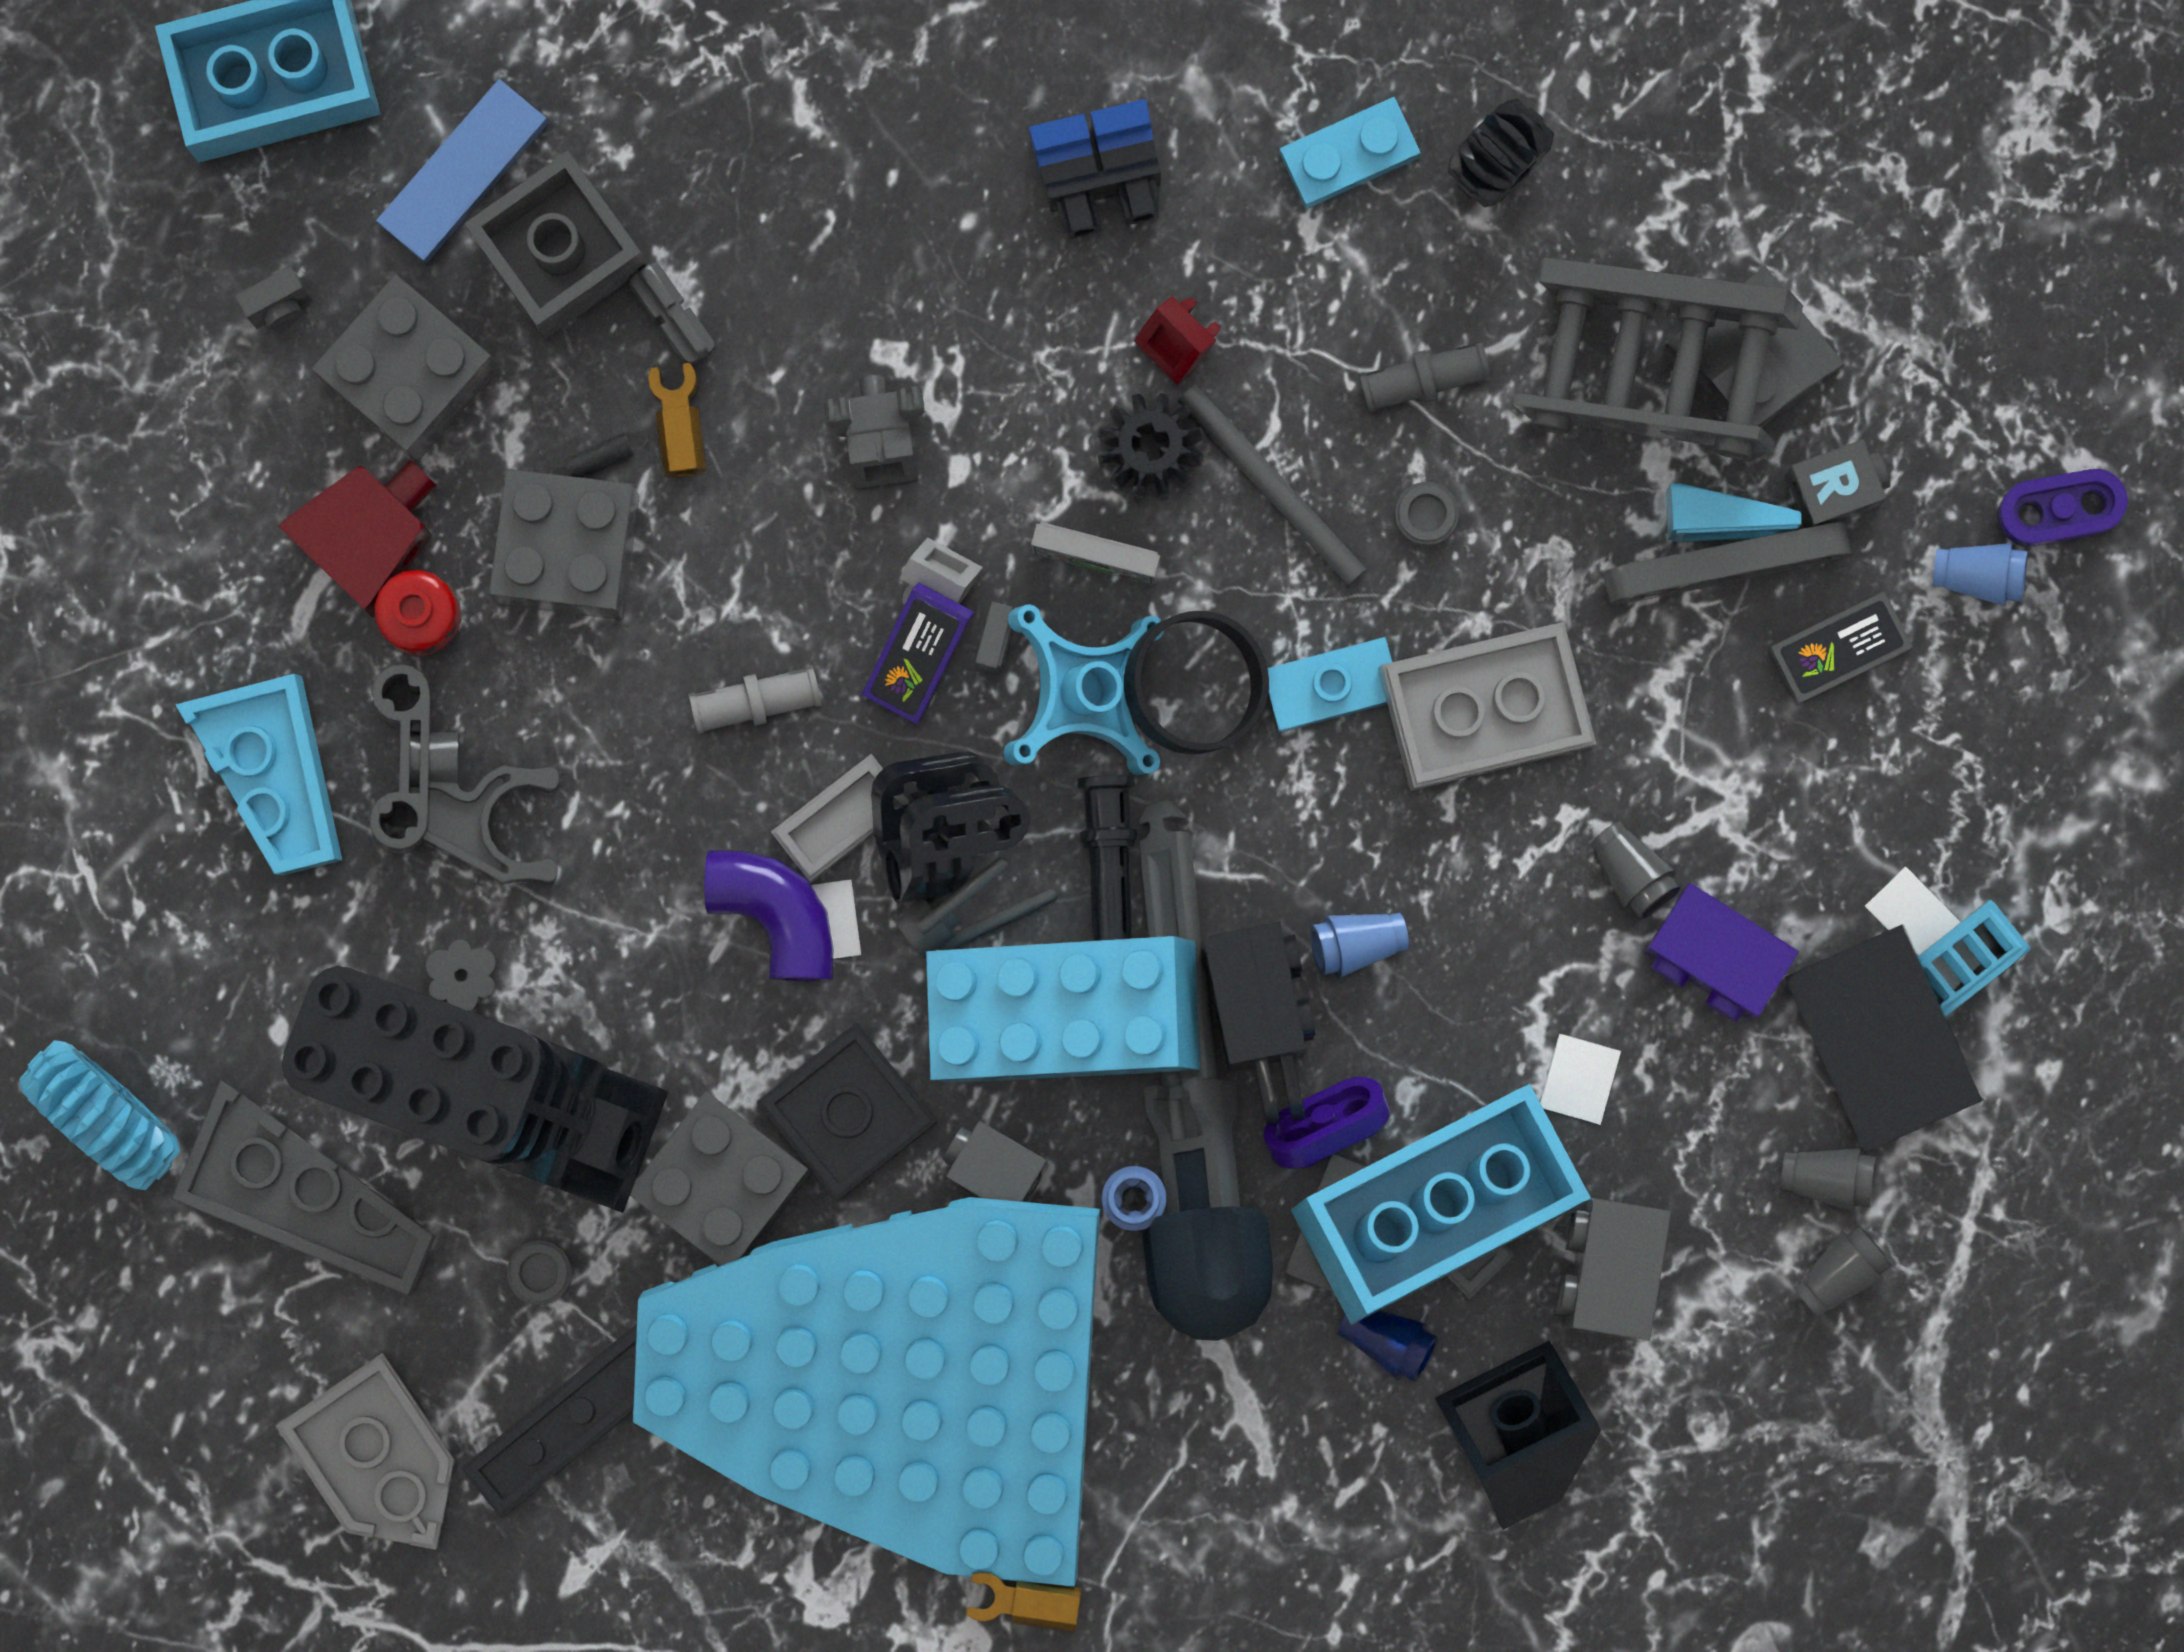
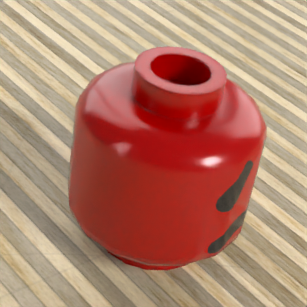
M423 570L403 571L390 578L379 591L374 606L375 622L382 636L401 653L415 657L431 656L447 648L457 636L462 621L460 603L450 586L436 574Z

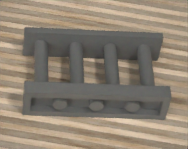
M1544 257L1539 282L1557 298L1556 303L1562 306L1543 396L1515 393L1513 405L1531 419L1532 427L1546 432L1566 434L1568 433L1569 425L1713 445L1714 453L1740 460L1751 459L1752 451L1773 454L1775 441L1761 427L1751 426L1769 336L1776 335L1778 327L1799 329L1803 305L1789 289ZM1595 303L1617 306L1616 311L1622 314L1603 405L1568 400L1586 312L1593 311ZM1655 311L1678 314L1677 319L1683 322L1664 413L1629 408L1647 319H1653ZM1716 319L1739 322V328L1744 331L1726 422L1690 417L1708 328L1715 327Z

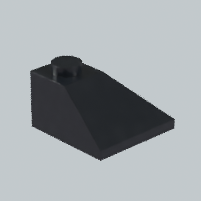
M1550 1340L1435 1397L1482 1494L1502 1530L1561 1501L1601 1432L1598 1422Z

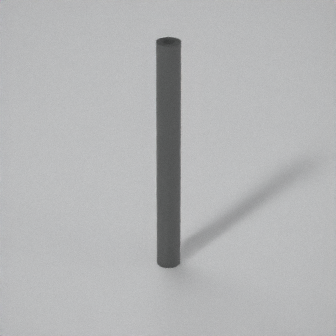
M1196 384L1178 399L1177 402L1181 406L1186 405L1191 409V417L1348 586L1352 585L1367 571V568Z

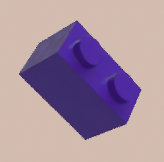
M1689 883L1683 889L1644 953L1655 959L1650 968L1656 974L1680 988H1683L1687 981L1693 983L1709 994L1705 1001L1706 1005L1725 1018L1738 1023L1742 1015L1751 1021L1759 1017L1799 951L1692 883Z

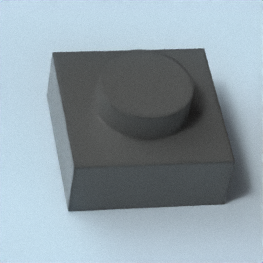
M292 266L235 295L247 319L256 329L266 324L269 329H275L293 321L302 313L300 306L312 300L301 278Z

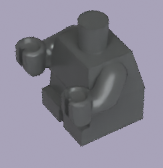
M868 375L859 380L861 397L848 399L846 397H839L840 403H833V398L825 401L824 409L827 426L830 427L834 435L847 437L849 460L855 489L918 480L910 428L920 425L924 420L925 408L921 388L912 386V392L906 393L905 388L886 393L884 377L881 375Z

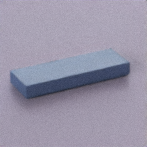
M498 79L378 217L376 222L427 265L549 124L547 118L501 79Z

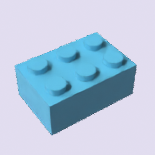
M251 0L155 26L185 146L198 163L381 115L351 0Z

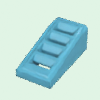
M1670 483L1666 491L1668 540H1672V543L1749 540L1798 530L1801 526V512L1790 508L1682 483Z
M1989 900L1922 952L1919 958L1933 989L1943 1000L1941 1007L1947 1016L2029 952L2031 948L1992 900ZM1981 923L2005 951L2000 957L1996 958L1973 930ZM1959 940L1963 941L1984 967L1977 975L1974 974L1953 948V945ZM1939 956H1941L1963 984L1956 992L1931 963Z

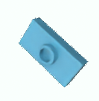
M1386 637L1268 668V696L1278 733L1387 705L1378 670L1381 665L1392 663Z

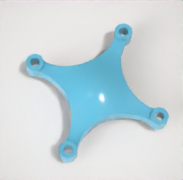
M1023 605L1011 610L1008 615L1009 626L1015 632H1022L1027 637L1037 656L1040 671V699L1035 719L1028 731L1020 739L1011 741L1004 747L1003 754L1006 762L1013 766L1028 764L1035 759L1037 751L1050 740L1062 734L1076 733L1093 736L1112 744L1127 758V767L1133 775L1140 776L1157 771L1160 765L1158 753L1147 747L1138 735L1132 722L1124 693V672L1127 659L1135 643L1147 629L1161 622V619L1156 616L1137 619L1131 626V632L1122 640L1107 647L1095 648L1071 643L1057 635L1045 624L1039 609L1034 605ZM1164 630L1155 638L1154 641L1161 638V636L1164 633Z

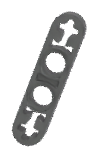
M1839 522L1630 563L1603 572L1609 604L1619 605L1822 565L1850 557L1853 553L1846 523Z

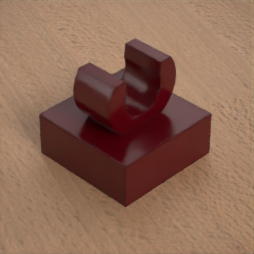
M1171 296L1155 309L1134 339V342L1179 385L1195 371L1216 342L1215 336L1220 330V325L1214 321L1205 329L1190 314L1197 305L1193 298L1185 299L1179 303Z

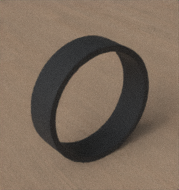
M1188 611L1155 624L1135 643L1125 666L1124 693L1127 706L1134 721L1152 741L1177 753L1204 754L1237 742L1258 722L1268 698V668L1258 643L1239 623L1215 612ZM1192 622L1217 629L1237 646L1247 664L1251 682L1250 700L1247 710L1238 726L1218 742L1194 743L1174 736L1156 721L1144 699L1141 684L1144 658L1155 638L1173 624Z

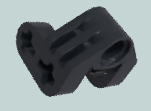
M956 752L896 762L881 770L872 784L873 832L889 890L894 901L898 904L951 895L967 882L974 868L973 855L1011 848L1024 838L1029 829L1030 815L1028 808L1011 789L999 785L997 774L981 756L973 752ZM972 772L979 780L970 784L969 789L957 790L956 787H953L964 784L965 774ZM911 782L918 792L911 793L908 798L909 804L902 806L894 796L903 794L904 784ZM1002 805L1010 815L1001 817L999 828L992 829L985 820L995 817L996 807ZM943 821H945L948 825L943 826Z

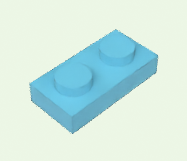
M1392 97L1281 147L1279 154L1306 210L1419 159L1421 152L1395 97Z

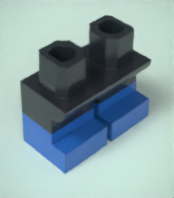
M1146 99L1090 112L1091 127L1102 171H1098L1084 114L1029 127L1030 142L1050 211L1058 210L1059 218L1069 239L1080 238L1101 231V223L1095 201L1115 196L1120 198L1126 225L1138 224L1158 218L1157 186H1161V171L1156 155Z

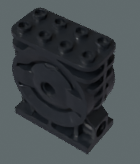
M341 966L325 969L312 981L284 1050L282 1060L284 1078L291 1088L303 1095L624 1213L669 1091L607 1069L608 1066L601 1062L531 1035L518 1028L349 967Z

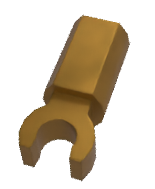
M691 363L683 364L684 382L676 390H668L662 386V377L658 367L650 368L648 376L651 391L655 398L662 403V410L656 412V422L663 476L669 478L699 475L706 472L699 408L690 406V400L696 394L698 387L697 374Z
M979 1572L972 1574L971 1582L989 1585L995 1593V1600L986 1609L968 1607L966 1614L968 1617L985 1622L995 1619L1003 1613L1012 1615L1011 1623L1076 1632L1082 1588L1017 1581L1016 1587L1005 1585L1000 1578L992 1573Z

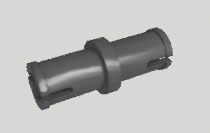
M1482 340L1429 356L1426 355L1425 350L1413 353L1414 360L1368 373H1359L1369 413L1420 397H1424L1425 402H1430L1438 399V392L1492 379Z

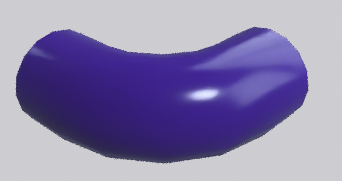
M709 850L706 856L704 878L707 914H740L752 917L763 926L768 934L770 945L769 979L799 982L832 981L834 947L828 912L809 881L777 858L745 851Z

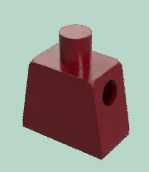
M410 459L384 486L361 465L288 516L278 527L373 618L375 616V602L381 588L390 578L403 571H408L430 539V531L411 512L437 485Z

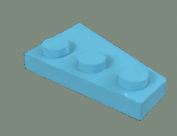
M291 674L175 704L186 724L192 726L206 750L204 755L214 772L220 774L238 805L237 811L274 874L284 876L342 861L301 675Z

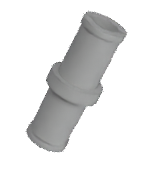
M812 665L807 666L806 669L758 680L756 674L743 676L744 683L697 694H688L697 734L753 720L754 726L767 723V716L811 706H822Z

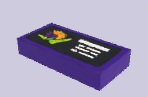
M918 582L913 587L861 695L918 724L924 717L974 612Z

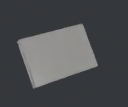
M1564 622L1387 663L1378 668L1410 791L1580 751L1596 745Z

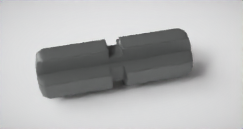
M656 263L647 265L630 278V289L652 320H661L663 324L659 327L660 331L684 364L691 363L692 365L698 363L714 350L715 344L713 339L689 307L686 310L682 308L683 297L660 265Z

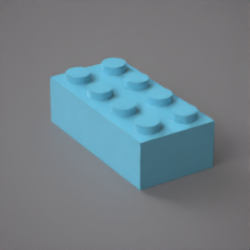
M1176 936L926 951L931 1080L948 1083H973L1200 1070L1195 941Z
M1529 1083L1305 1198L1291 1209V1212L1352 1325L1572 1211L1591 1199Z

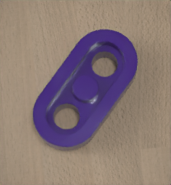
M2088 469L2027 480L2018 483L2005 494L1998 508V522L2002 532L2009 540L2025 547H2035L2096 536L2110 531L2121 521L2128 505L2127 492L2117 476L2103 469ZM2094 494L2100 498L2102 502L2100 514L2092 515L2084 511L2081 505L2083 495ZM2031 505L2039 511L2040 522L2038 525L2027 526L2022 523L2019 518L2021 506Z
M1352 1077L1302 1100L1305 1119L1292 1121L1289 1107L1279 1111L1280 1124L1266 1125L1263 1137L1276 1164L1288 1169L1306 1168L1376 1134L1388 1121L1390 1106L1381 1085L1376 1080L1369 1077Z

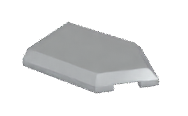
M381 1353L276 1425V1428L346 1533L437 1550L455 1459L385 1354Z

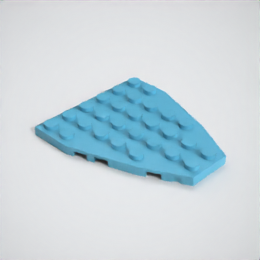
M968 1197L950 1201L948 1207L913 1215L912 1211L893 1214L889 1220L856 1228L849 1224L774 1241L753 1249L750 1255L719 1267L713 1264L697 1270L690 1278L679 1282L669 1281L645 1290L638 1299L633 1422L763 1498L942 1573L972 1577V1574L986 1572L992 1573L1001 1580L1075 1586L1078 1575L1100 1209Z

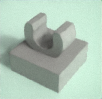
M927 538L911 555L901 574L900 579L909 584L903 593L902 602L905 605L913 587L919 582L960 604L973 589L983 567Z

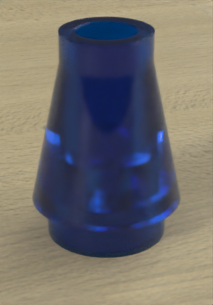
M1381 1310L1352 1325L1345 1314L1337 1332L1338 1336L1350 1341L1397 1381L1403 1376L1416 1382L1426 1368L1438 1341L1437 1335L1426 1330L1427 1323Z

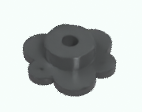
M457 939L450 944L448 951L437 950L428 956L425 967L428 975L434 979L429 985V993L432 998L440 1001L447 1000L448 1004L473 1011L478 1004L479 997L488 998L495 992V982L489 976L495 971L496 958L490 950L483 947L472 949L467 941ZM460 971H466V980L459 982L457 974Z

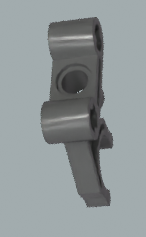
M399 664L383 670L374 681L372 695L375 710L381 720L391 727L400 728L399 791L388 793L378 799L371 811V831L378 845L388 853L402 855L413 852L425 842L502 885L530 881L547 885L554 883L558 875V867L554 860L548 858L531 863L511 860L499 852L491 840L488 824L491 811L497 802L513 790L532 788L547 793L556 791L559 786L558 771L551 766L541 769H525L503 765L484 776L474 790L470 792L462 791L458 786L459 732H431V697L428 681L413 666ZM407 682L410 693L420 694L419 701L413 708L408 711H395L393 700L384 699L385 692L394 683ZM395 808L408 809L418 819L417 827L406 828L405 838L402 839L391 838L381 829L382 820L392 819Z

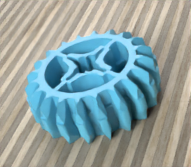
M54 1040L44 1052L40 1050L28 1064V1070L19 1079L22 1093L28 1098V1101L55 1128L62 1132L70 1142L74 1143L88 1157L92 1158L119 1181H123L128 1187L146 1190L156 1179L160 1180L172 1167V1161L180 1153L177 1137L171 1133V1130L144 1103L137 1099L96 1062L88 1058L82 1051H78L73 1045L66 1042Z

